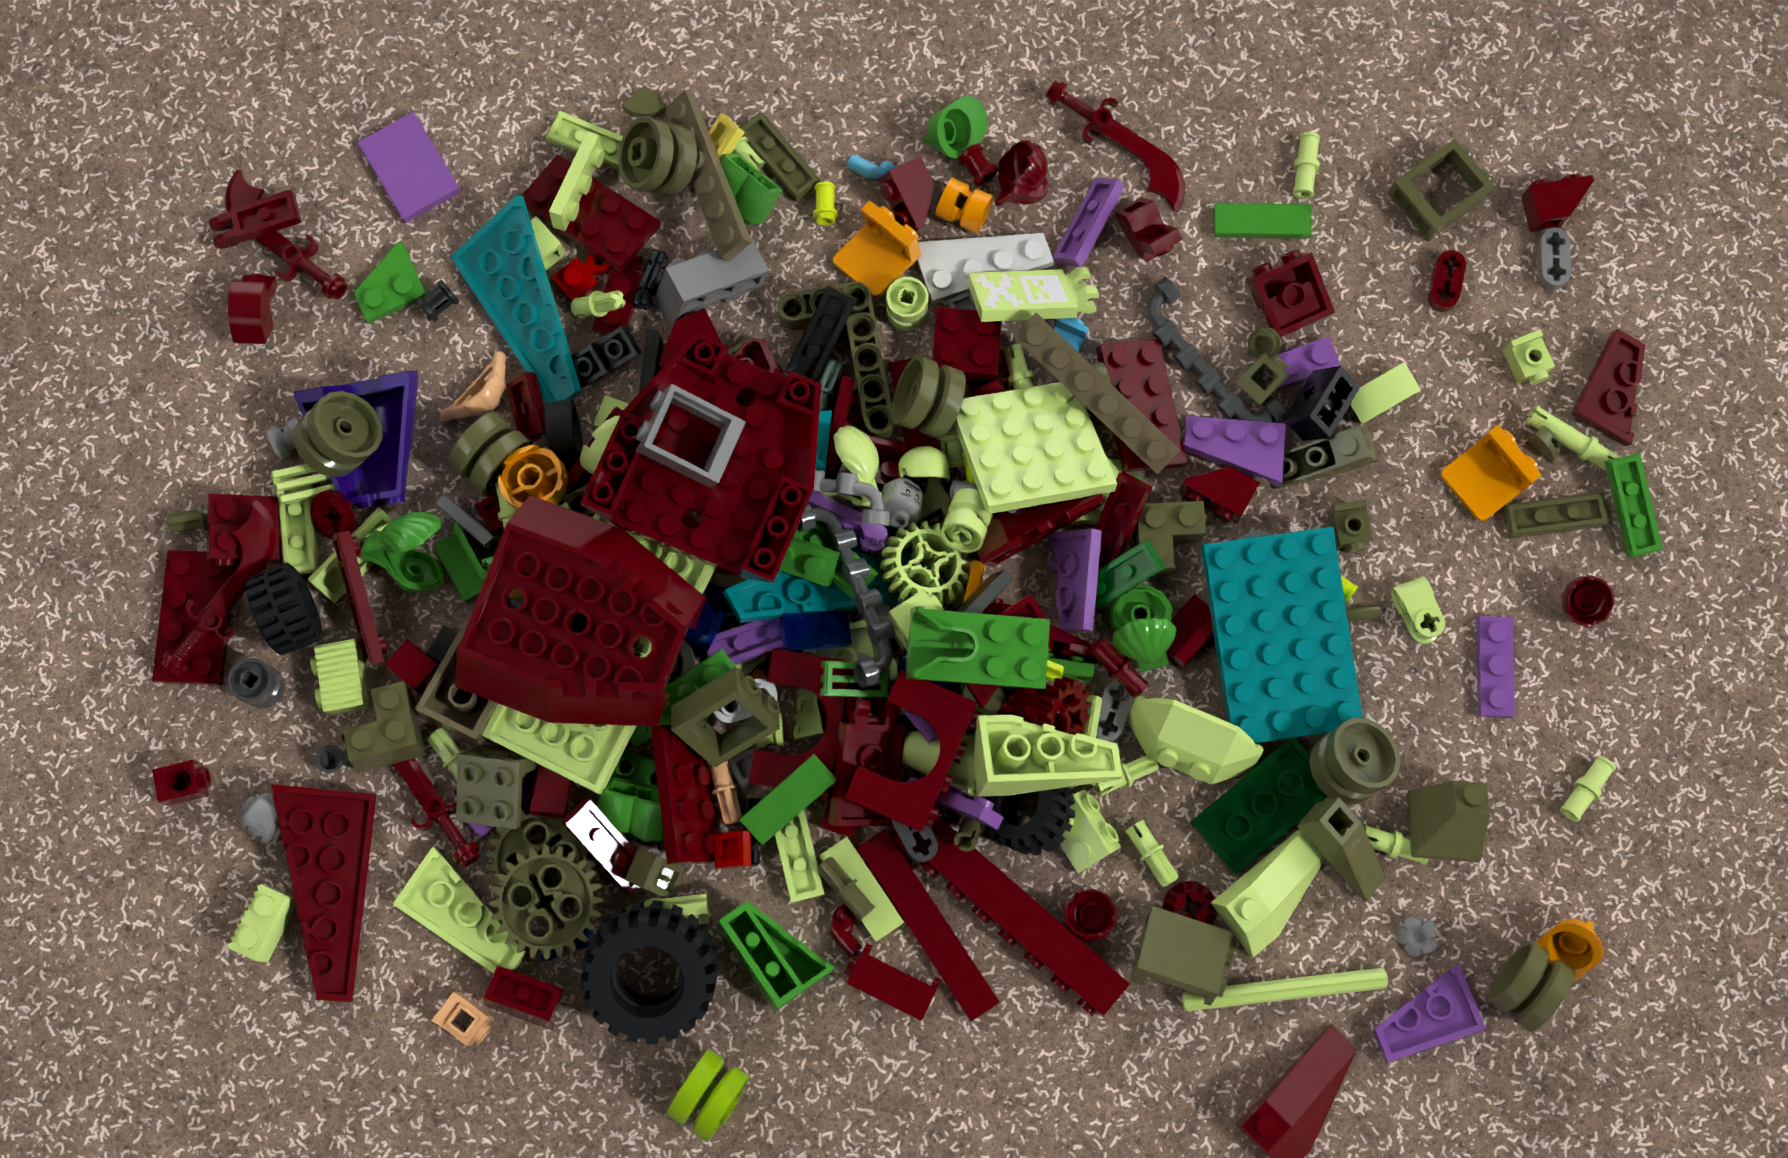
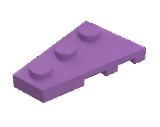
M1186 416L1184 450L1221 465L1225 463L1242 470V473L1250 477L1256 475L1269 480L1271 485L1281 488L1286 424Z
M1091 528L1063 531L1047 536L1048 544L1054 547L1055 558L1051 560L1052 572L1057 573L1059 587L1055 592L1060 629L1064 631H1093L1102 531Z
M1458 963L1377 1026L1373 1033L1384 1061L1388 1064L1486 1030V1027Z

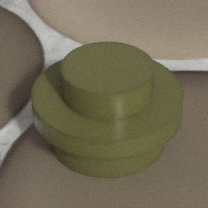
M1270 327L1257 328L1248 339V348L1251 354L1258 359L1263 353L1270 357L1274 353L1277 354L1281 347L1279 334Z

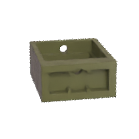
M1453 139L1397 179L1388 194L1425 239L1430 241L1484 202L1493 192L1495 186L1490 175L1485 170L1480 169L1472 160L1470 151L1465 146L1460 145L1456 139ZM1447 158L1473 188L1475 193L1440 217L1413 185V182Z
M734 667L672 705L671 730L715 768L779 730L780 707L776 699L771 695L767 696L751 676L744 675L737 667ZM735 699L753 714V716L723 734L717 732L704 720L705 717Z

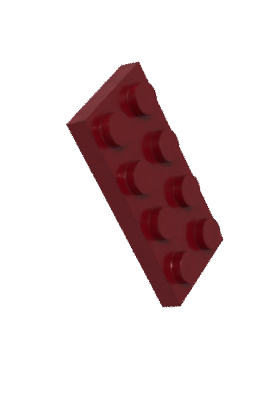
M558 154L521 195L524 197L527 211L552 228L549 210L572 164ZM592 177L589 192L586 195L583 194L579 201V212L576 219L569 222L566 231L553 229L621 273L659 229L660 222L657 218Z
M1160 340L1100 344L1096 348L1098 362L1101 361L1105 364L1111 384L1181 450L1164 468L1185 465L1187 459ZM1115 435L1123 472L1152 470Z
M167 551L152 676L153 682L223 686L228 639L219 638L214 631L206 633V636H204L187 660H185L190 666L186 672H181L177 676L162 666L161 663L165 660L163 655L166 651L175 654L200 621L188 616L185 610L187 601L192 598L194 604L190 607V612L199 614L233 574L236 567H215V562H206L207 552ZM231 610L224 617L220 628H218L220 633L225 634L229 632Z
M661 724L652 726L651 733L667 864L715 863V810L711 798L710 772L707 761L671 730V725Z

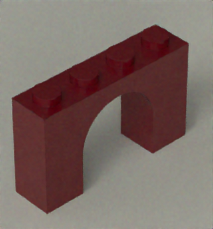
M773 648L767 682L778 686L813 692L825 707L827 727L823 738L817 746L804 754L785 755L754 749L748 783L775 788L813 754L834 775L840 721L849 722L846 711L848 696H820V689H823L821 675H823L824 668H821V661H853ZM833 668L832 675L855 676L854 669ZM832 682V689L859 690V683ZM833 785L820 796L831 798Z
M901 669L887 702L926 720L934 728L940 742L938 760L934 768L925 777L907 783L890 780L858 766L845 798L923 832L925 826L932 828L940 809L934 807L939 794L946 796L954 778L948 775V772L953 762L960 764L967 748V744L962 743L967 730L974 731L977 717L981 715V712L976 711L978 702L927 680L906 679V671Z

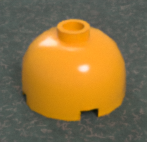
M537 445L519 448L509 455L503 463L505 468L503 469L502 476L499 474L498 477L500 493L516 509H519L530 495L556 505L560 504L567 492L569 481L566 468L553 451L539 448Z

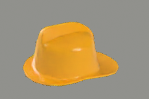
M1575 918L1564 919L1536 941L1548 950V962L1560 959L1575 970L1574 982L1595 967L1603 958L1604 949L1601 940L1593 929L1594 924L1591 920L1584 922Z

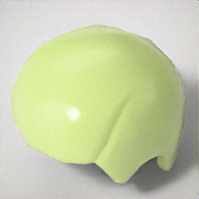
M932 446L915 447L900 458L898 464L900 477L906 475L911 478L937 477L938 480H941V478L950 480V467L944 452Z

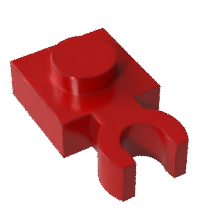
M589 253L584 264L577 257L555 273L552 279L572 302L573 299L583 297L595 288L598 283L594 277L610 272L611 266L607 263L596 265L595 261L598 258Z

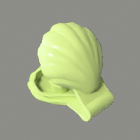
M840 427L836 434H834V444L841 462L852 474L858 475L857 482L871 484L878 490L875 476L878 472L879 456L874 443L867 434L856 427ZM819 492L840 503H853L854 505L870 508V502L865 496Z

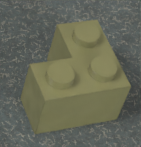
M1204 501L1145 503L1134 528V544L1137 546L1145 540L1151 541L1166 568L1155 576H1170L1174 570L1173 543L1201 542L1205 536Z
M405 681L371 689L377 721L343 730L348 760L359 773L426 756L418 714L415 710L416 704L413 692Z

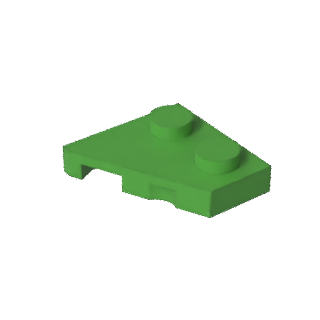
M402 241L396 243L354 292L368 324L417 303L416 299L419 296L423 298L427 295Z

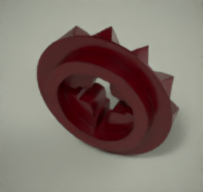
M332 489L320 492L313 498L311 516L315 526L325 537L332 540L333 535L350 531V534H352L359 526L355 521L358 513L350 507L352 501H345L342 492L334 493ZM333 510L335 513H339L341 518L339 519L337 516L328 513Z
M1184 881L1174 885L1166 893L1162 909L1177 914L1176 911L1181 910L1186 905L1185 894H1187L1188 899L1192 903L1204 904L1203 907L1195 911V920L1213 925L1218 913L1211 904L1215 897L1208 887L1197 881ZM1180 913V914H1179V915H1183V916H1186V917L1191 918L1190 915L1187 914V913H1186V914H1183V913Z

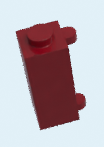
M866 943L859 958L853 955L846 967L844 974L849 976L847 984L922 1021L941 980L935 977L930 986L870 956L869 953L873 945Z

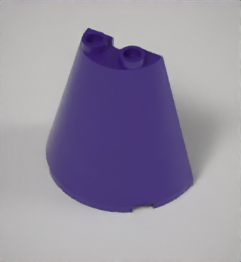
M418 371L382 375L377 379L344 385L321 386L293 391L302 416L311 410L319 399L330 392L337 391L356 394L367 401L378 414L382 424V440L378 449L347 476L331 477L336 491L343 493L345 501L356 503L357 509L377 506L376 499L385 498L386 505L406 502L405 492L419 382Z

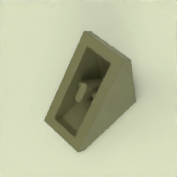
M638 848L625 880L665 898H672L685 868L677 864H667L666 859Z

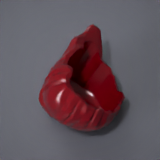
M1021 140L1018 143H1014L998 162V178L1001 191L995 201L996 206L1006 202L1025 205L1038 203L1045 198L1049 191L1046 178L1048 162L1041 147L1029 140Z

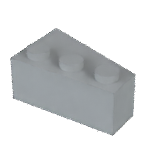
M750 238L752 243L730 262L721 259L718 250L713 252L712 250H705L697 254L693 259L684 262L683 260H676L666 267L654 298L671 330L676 320L719 300L724 299L725 303L763 285L769 269L752 238Z

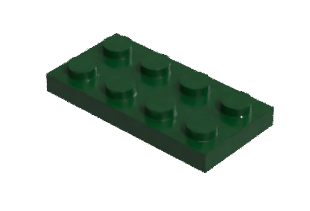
M1295 737L1289 738L1189 822L1233 876L1304 818L1316 803L1322 802L1328 797L1318 788L1312 777L1309 763L1311 755Z

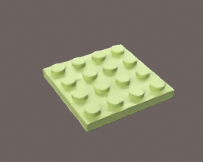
M1061 382L963 398L959 413L953 424L987 514L1115 492L1117 486L1116 479L1087 409Z

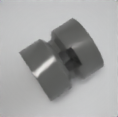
M246 658L237 662L231 668L228 675V687L231 694L256 708H268L275 705L281 699L285 690L282 674L274 667L255 658Z

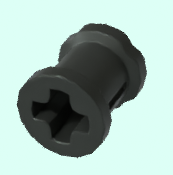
M442 279L437 282L438 286L425 297L419 296L416 299L433 322H436L438 315L449 306L460 303Z

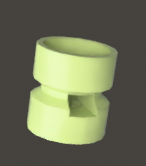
M902 277L896 279L887 290L886 315L889 322L901 331L916 330L924 324L927 318L929 294L926 286L920 280L913 277Z
M965 488L955 492L940 531L941 539L944 543L959 552H975L981 548L987 533V527L993 513H986L977 489Z

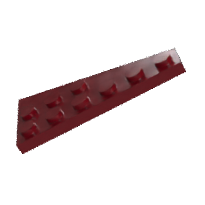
M271 784V792L315 1000L353 1002L377 794Z

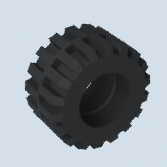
M283 563L247 578L246 594L251 612L264 639L276 653L282 656L321 640L322 624L315 602L302 576L290 563Z
M1069 787L1017 795L982 796V798L994 804L993 811L1004 817L998 830L985 824L983 825L984 828L990 830L988 834L999 843L1021 854L1041 855L1042 849L1050 852L1054 849L1053 843L1061 844L1065 840L1062 836L1065 830L1071 831L1073 825L1069 824V819L1075 818V810L1071 809L1070 806L1075 804L1074 797L1068 794L1071 791ZM1037 793L1039 805L1036 814L1029 822L1019 825L1017 811L1020 803L1028 795Z

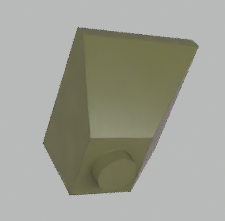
M1453 780L1411 790L1406 793L1411 857L1477 863L1481 861L1490 817L1487 783Z

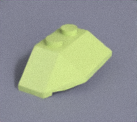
M1137 696L1126 720L1148 758L1208 784H1215L1249 773L1263 752V748L1255 744L1252 738L1240 727L1173 699H1147L1144 696Z

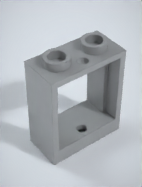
M673 384L664 391L658 390L650 405V409L654 410L649 422L644 421L636 435V440L640 441L636 452L709 488L718 484L746 421ZM670 403L721 428L703 469L652 444Z

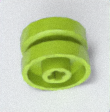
M708 1049L696 1064L666 1113L668 1117L681 1125L688 1122L695 1111L699 1109L700 1113L692 1126V1133L707 1143L720 1125L725 1124L740 1101V1094L751 1077L735 1066L727 1071L720 1082L717 1081L725 1065V1058L711 1049Z

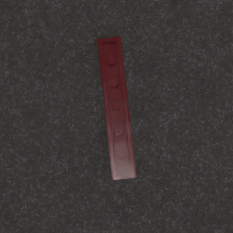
M883 829L857 847L858 851L969 1020L972 1022L1000 1003L893 842L887 830Z

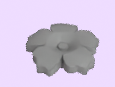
M1413 915L1404 919L1405 926H1401L1395 934L1397 942L1405 944L1404 950L1410 956L1419 957L1421 950L1425 954L1436 951V947L1439 944L1433 939L1437 934L1435 930L1436 924L1432 923L1431 920L1422 924L1421 918H1416Z

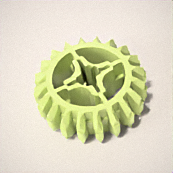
M927 520L922 522L919 528L913 522L908 525L907 530L901 527L895 533L896 537L890 536L888 539V547H885L881 553L884 560L880 563V569L887 571L882 576V582H892L888 591L889 593L896 591L900 593L898 603H902L906 598L909 599L924 589L929 597L934 594L942 606L944 602L949 605L955 600V595L960 596L964 591L963 585L968 582L969 575L965 572H968L971 564L964 561L968 553L954 550L944 543L941 539L940 523L935 524L933 529H930ZM911 546L912 560L907 565L902 566L901 553L904 549ZM920 562H924V566L926 564L929 565L931 569L927 570L926 566L923 568ZM948 566V582L940 586L938 581L940 578L939 572L943 567ZM912 580L919 582L921 586L914 583Z

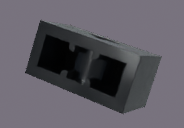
M1341 366L1313 370L1283 420L1303 441L1330 438L1360 387Z

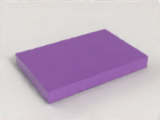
M414 112L358 142L405 223L461 193L459 186Z

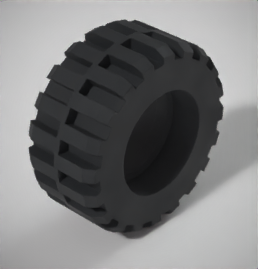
M643 901L632 903L630 910L626 911L624 907H621L613 912L611 919L605 918L598 926L596 934H593L581 966L583 972L580 977V986L582 990L586 991L583 1000L587 1008H595L593 1018L599 1025L604 1022L609 1024V1033L616 1037L619 1032L628 1035L626 1041L637 1043L638 1038H645L647 1044H658L659 1037L665 1036L666 1041H671L678 1038L679 1030L682 1029L685 1033L689 1032L695 1027L696 1019H702L708 1011L709 1002H712L718 975V965L716 964L718 955L716 946L710 944L712 938L707 928L701 930L698 928L700 920L693 914H690L688 918L681 915L683 908L674 904L671 910L662 908V901H653L651 907H644ZM639 947H655L664 950L679 963L683 971L682 982L677 989L663 996L649 997L640 995L628 988L620 978L617 970L620 957L626 952Z

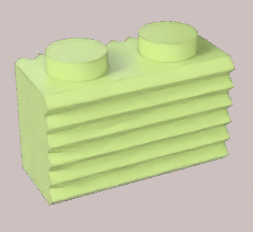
M356 639L314 646L315 656H311L310 663L314 676L319 678L320 687L315 689V699L318 708H322L323 712L330 716L370 709L360 642Z
M261 884L257 886L258 891L253 892L255 897L250 899L252 904L247 905L248 910L244 911L245 917L241 918L242 923L237 924L238 930L234 931L235 936L231 937L232 942L228 943V948L254 961L268 963L296 905L294 896L275 887Z

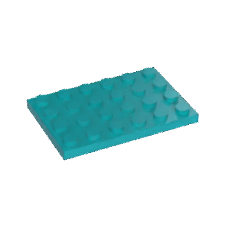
M1333 526L1200 545L1227 722L1240 727L1252 738L1254 743L1332 732L1337 726L1347 720L1363 718Z

